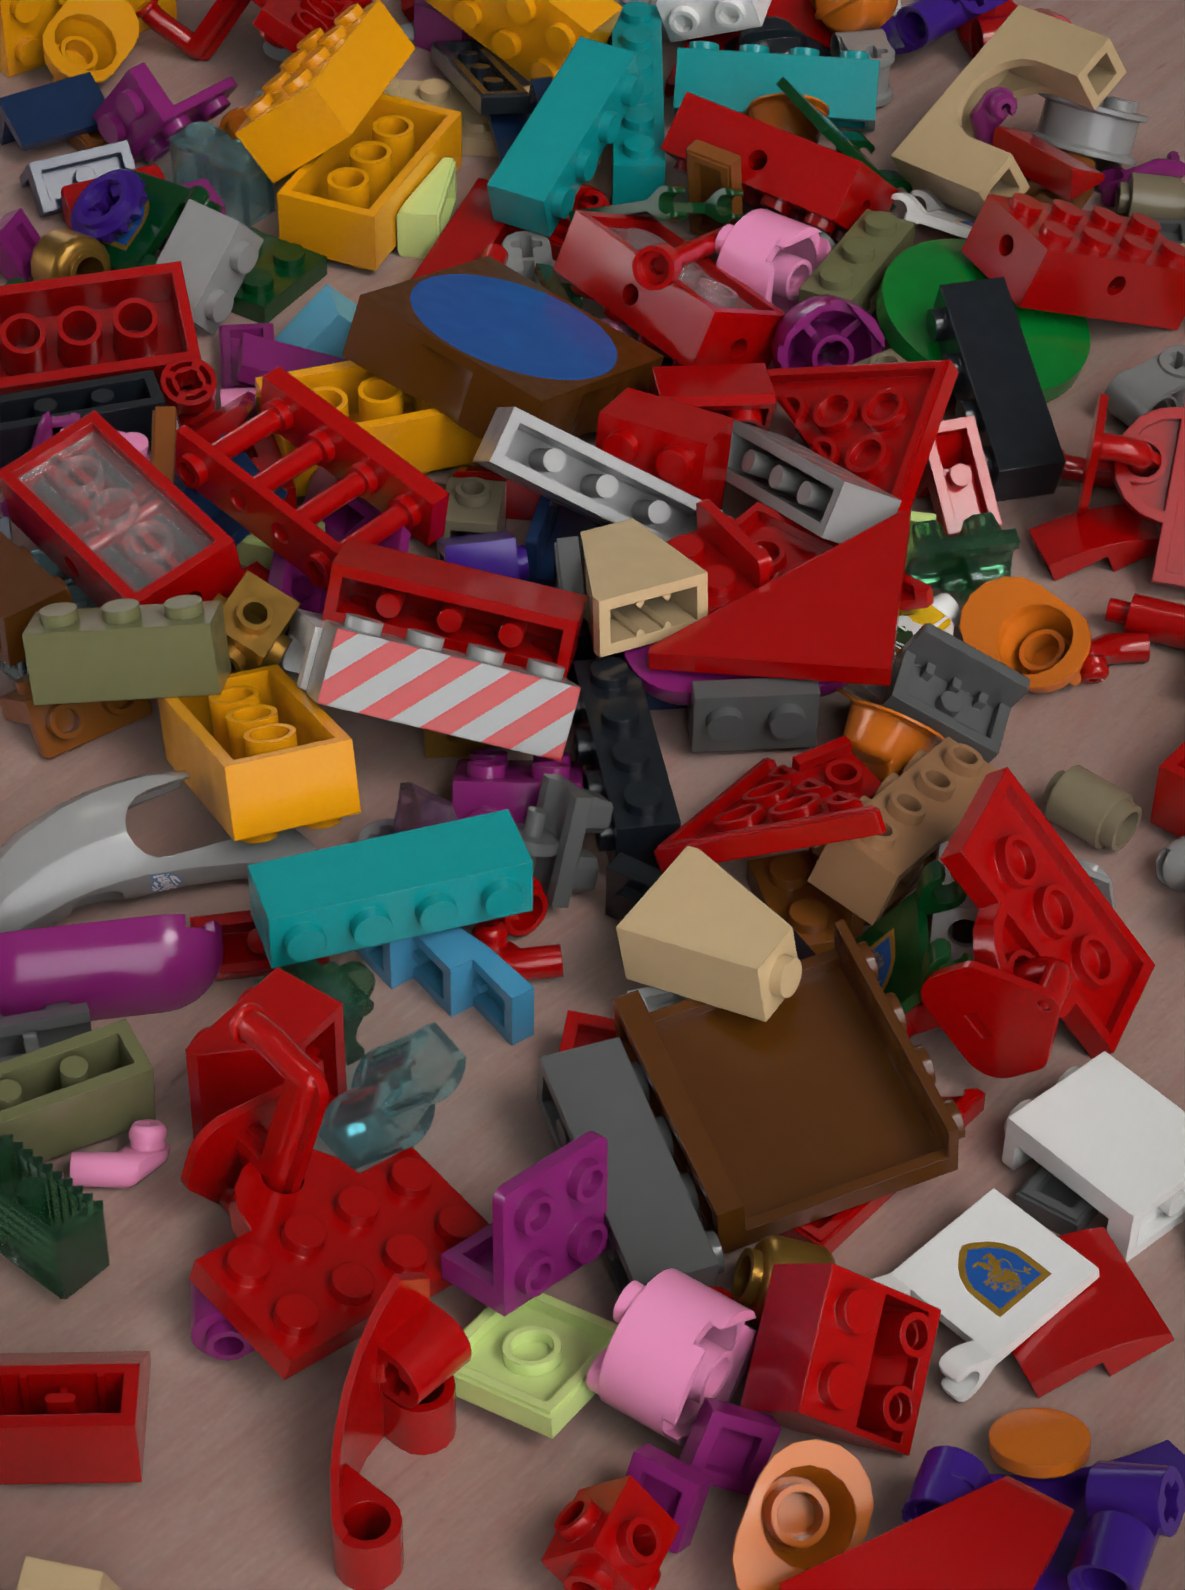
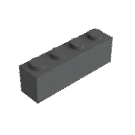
M620 1037L539 1057L536 1099L557 1150L588 1131H595L605 1137L608 1142L607 1212L605 1213L608 1237L607 1251L601 1255L618 1296L633 1280L647 1285L660 1272L670 1268H675L706 1286H716L718 1273L724 1272L725 1269L724 1254L720 1241L713 1230L704 1231L697 1215L699 1212V1200L694 1182L689 1173L679 1174L672 1158L674 1155V1144L668 1123L663 1116L654 1117L648 1103L649 1086L645 1072L636 1061L630 1062Z

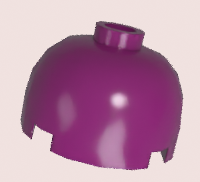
M830 294L808 297L791 307L777 324L771 342L772 363L774 368L852 365L882 352V347L885 349V337L877 321L854 301Z

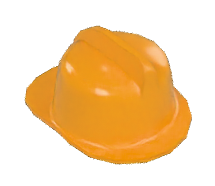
M67 0L48 23L42 35L45 63L50 73L54 76L53 82L87 72L91 73L96 83H102L111 77L132 51L139 37V20L134 8L127 0Z

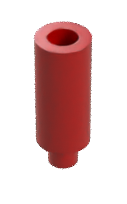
M1136 593L1131 602L1110 598L1105 621L1125 625L1124 633L1147 632L1150 642L1185 650V605Z

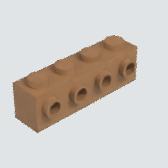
M950 737L944 739L929 753L920 749L909 761L902 775L892 772L880 785L872 799L865 795L860 798L864 807L873 805L880 809L887 831L882 835L814 846L812 852L819 859L808 882L873 926L917 887L923 868L933 861H938L940 844L950 841L986 774L998 769L984 761L977 750L966 744L957 743Z

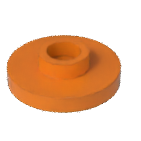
M1024 1408L1004 1414L992 1424L989 1430V1453L997 1465L1013 1474L1037 1479L1057 1478L1071 1474L1086 1464L1091 1453V1435L1087 1426L1069 1413L1050 1408Z

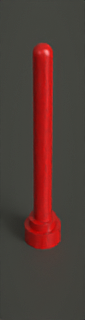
M723 226L675 247L658 242L640 249L632 262V272L635 280L640 286L651 291L661 290L672 285L679 278L683 267L716 253L715 241Z

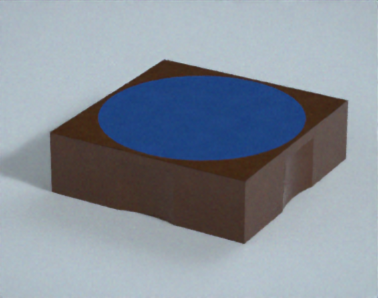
M490 256L361 294L342 354L345 358L402 392L433 406L456 424L483 439L497 407H517L575 437L597 432L599 412L627 387L648 393L652 367H661L664 358L661 354Z

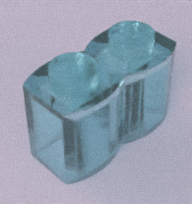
M203 121L193 122L169 138L173 183L183 184L207 178L225 204L226 215L240 221L245 226L251 227L275 211L273 183L239 139L232 140L225 131L209 122Z
M436 1022L427 1024L371 1049L357 1065L351 1089L338 1095L327 1107L319 1129V1137L339 1159L354 1170L413 1147L428 1132L434 1118L435 1104L449 1097L460 1084L465 1071L466 1056Z

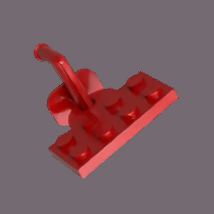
M158 0L146 1L135 13L137 18H141L154 32L195 60L204 61L210 59L215 54L250 1H253L261 8L252 23L253 26L259 29L261 37L270 45L278 49L286 48L291 53L299 50L296 45L313 30L321 27L324 33L335 27L336 25L333 21L350 6L358 3L363 9L374 1L216 0L195 32L167 14L157 4Z
M1100 393L1095 408L1086 458L1067 455L1062 449L1066 463L1060 479L1081 483L1077 513L1086 514L1094 485L1117 489L1122 502L1139 518L1160 525L1150 584L1185 590V396L1183 407L1158 408L1140 416L1123 435L1104 432L1109 395Z
M1005 767L986 774L940 858L949 870L952 878L960 884L979 909L973 927V956L975 961H964L936 970L927 977L921 989L922 1002L905 1014L907 1030L905 1032L910 1039L913 1035L941 1027L972 1067L985 1075L1003 1079L1037 1071L1046 1066L1051 1056L1059 1018H1062L1067 1029L1075 1035L1092 1059L1104 1051L1108 1054L1114 1053L1155 964L1010 769Z
M251 1002L242 1005L233 1014L229 1024L230 1037L236 1043H247L285 1081L284 1084L213 1119L198 1133L190 1145L180 1177L181 1183L189 1191L221 1205L230 1215L231 1228L237 1238L195 1259L189 1280L283 1380H286L360 1338L375 1305L393 1274L424 1273L430 1278V1297L452 1286L451 1283L442 1278L441 1254L490 1224L412 1146L361 1173H358L338 1157L313 1149L329 1102V1089L325 1080V1074L277 1024L264 1015V1010L259 1004Z

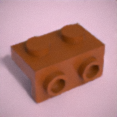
M29 674L15 680L14 683L17 689L0 696V706L5 719L29 725L40 756L48 759L147 717L153 711L150 699L34 705Z

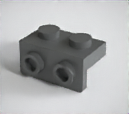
M926 623L896 653L891 684L886 686L880 706L913 718L940 733L944 738L950 737L957 743L966 744L974 748L981 754L983 760L989 763L999 754L1010 710L1028 692L1030 679L957 639L950 633L930 623Z
M782 678L692 681L691 705L686 707L691 751L707 752L816 747L820 703L818 681Z

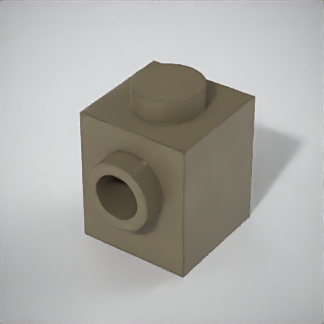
M448 477L445 490L450 495L444 536L441 538L506 531V482L485 480L479 477Z

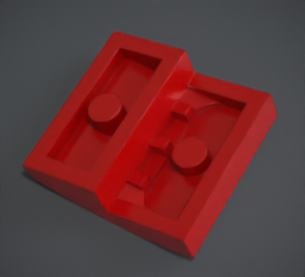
M1104 1226L1057 1236L1097 1266L1100 1277L1011 1352L1038 1398L1101 1363L1109 1376H1112L1174 1341L1172 1333Z

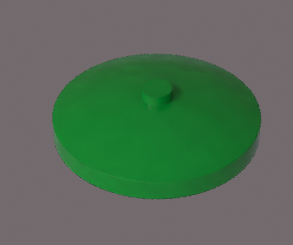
M938 239L911 246L895 257L885 272L876 296L878 323L891 348L908 362L941 360L942 358L938 342L930 340L926 325L927 311L934 307L939 286L942 284L989 279L961 252L966 239ZM1013 302L1045 401L1049 402L1058 398L1073 386L1087 360L1090 350V331L1087 320L1082 316L1020 308Z

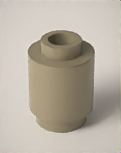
M1131 172L1127 182L1119 181L1117 185L1114 204L1115 213H1122L1124 217H1131L1133 213H1140L1150 218L1185 219V183H1182L1180 177Z
M1081 765L1072 766L1066 772L1064 770L1058 771L1050 779L1043 793V803L1046 804V819L1099 850L1105 847L1113 851L1121 850L1135 834L1142 817V809L1133 803L1130 793Z

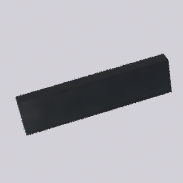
M448 40L431 43L432 62L480 115L530 113L531 95L477 40Z

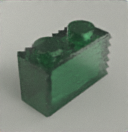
M13 1134L0 1136V1253L60 1299H68L110 1266L103 1200H94L93 1193H84L83 1185L74 1186L73 1178H64L63 1171H54L53 1163L44 1164L43 1156H34L33 1149H24L23 1142H14Z

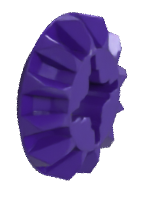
M117 169L101 175L92 181L78 197L71 214L72 229L95 237L99 242L103 240L109 244L115 240L117 234L121 231L129 233V225L133 220L142 217L140 208L149 199L144 191L145 182L134 171L128 169Z

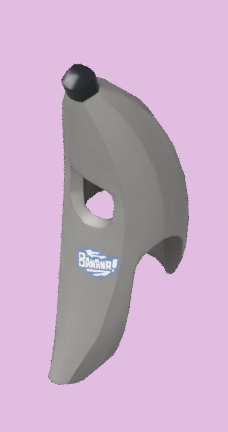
M170 771L126 778L83 792L53 806L12 834L0 847V933L51 927L68 918L72 909L86 904L105 900H125L190 885L248 879L247 865L315 851L317 849L300 832L292 828L278 831L279 834L276 838L262 843H245L241 840L234 841L231 838L170 856L156 857L146 854L133 843L127 833L125 822L127 810L180 788L181 781L190 778V774L186 771Z

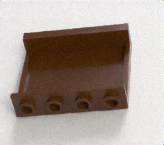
M844 919L834 922L835 948L800 960L802 975L797 990L790 998L784 999L766 1022L693 999H687L649 1012L638 990L612 999L616 1038L620 1037L630 1062L636 1061L645 1072L649 1086V1106L654 1117L663 1116L668 1123L674 1144L673 1159L680 1174L687 1172L691 1176L698 1195L699 1213L707 1230H713L718 1236L723 1254L756 1243L766 1236L781 1234L958 1170L959 1139L965 1137V1126L958 1106L951 1097L942 1099L934 1085L936 1076L927 1050L922 1044L912 1045L905 1032L907 1030V1023L899 999L893 992L887 994L883 992L877 981L879 978L878 968L869 945L865 941L859 943L855 941Z

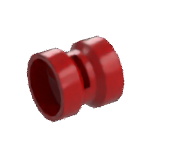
M194 357L177 358L168 363L162 371L160 379V390L165 400V406H176L181 427L186 425L191 429L196 422L215 411L217 391L215 371L208 363Z

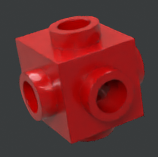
M631 1475L578 1490L575 1498L557 1516L554 1523L556 1533L541 1562L564 1584L565 1590H654L661 1577L659 1568L680 1526Z

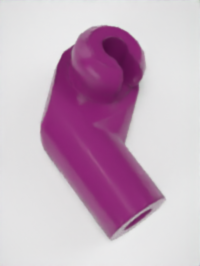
M995 87L987 90L970 112V122L977 140L993 145L995 127L1000 126L1009 114L1013 117L1016 113L1017 100L1008 88Z

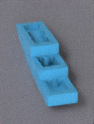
M461 927L355 950L391 989L414 978L450 1017L474 1006L512 1046L534 1035V987L491 948Z

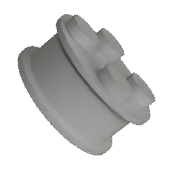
M1039 93L1040 96L1045 98L1037 130L1029 133L1057 148L1080 153L1088 157L1136 165L1137 160L1130 155L1139 123H1147L1149 120L1148 116L1137 113L1138 102L1115 96H1106L1103 103L1096 110H1092L1052 94Z

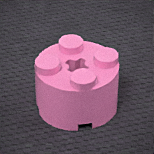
M760 208L748 212L735 225L726 224L719 231L715 241V250L719 255L716 267L746 284L780 310L787 313L791 307L798 304L799 288L831 252V246L827 239L820 237L819 233L822 231L817 228ZM714 280V286L724 287L716 280Z
M675 1268L660 1272L647 1285L633 1280L624 1288L615 1304L613 1320L619 1324L608 1348L602 1350L593 1361L586 1377V1386L588 1389L599 1394L600 1399L605 1404L677 1445L684 1447L704 1398H713L728 1403L739 1386L749 1364L757 1333L756 1330L745 1325V1322L755 1319V1313Z

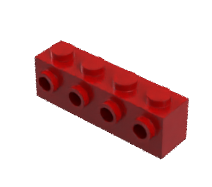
M347 538L332 562L322 620L328 619L344 623L346 613L361 615L383 622L382 633L405 638L408 628L422 630L444 637L443 648L466 653L468 643L483 645L505 652L503 663L526 668L528 658H534L565 667L563 677L566 678L576 654L588 596Z

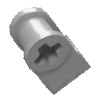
M881 28L833 33L830 42V54L832 57H840L841 51L855 50L869 53L871 60H880L876 107L889 104L893 100V88L889 83L890 65L895 61V50L889 44L885 31Z
M1185 345L1168 347L1145 362L1117 374L1104 392V394L1109 395L1107 411L1130 427L1140 416L1158 408L1183 407L1185 396Z

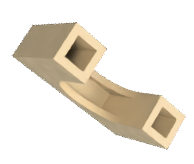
M1018 5L903 140L891 157L902 176L913 187L912 190L927 189L936 195L942 203L977 217L988 194L1012 197L1014 193L1025 194L1030 188L1011 153L975 138L970 122V112L987 90L995 87H1005L1012 91L1015 99L1031 94H1052L1096 110L1127 72L1109 37Z

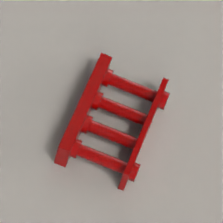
M280 366L262 377L260 413L212 444L186 425L176 430L174 473L179 476L180 480L187 487L197 490L300 570L313 585L325 591L328 589L332 562L347 538L378 545L395 534L402 526L407 528L412 536L427 547L444 536L450 493ZM272 433L281 435L297 447L254 476H251L231 460ZM315 464L322 466L339 479V481L296 509L274 493L275 490ZM357 497L365 499L382 512L339 542L316 526L317 523Z

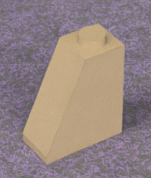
M633 518L580 532L584 592L588 596L586 614L593 650L600 658L659 642L708 615V572Z
M687 846L616 926L626 979L764 1022L770 1018L785 998H790L795 993L801 980L802 964L797 958L793 927L704 852L695 847Z

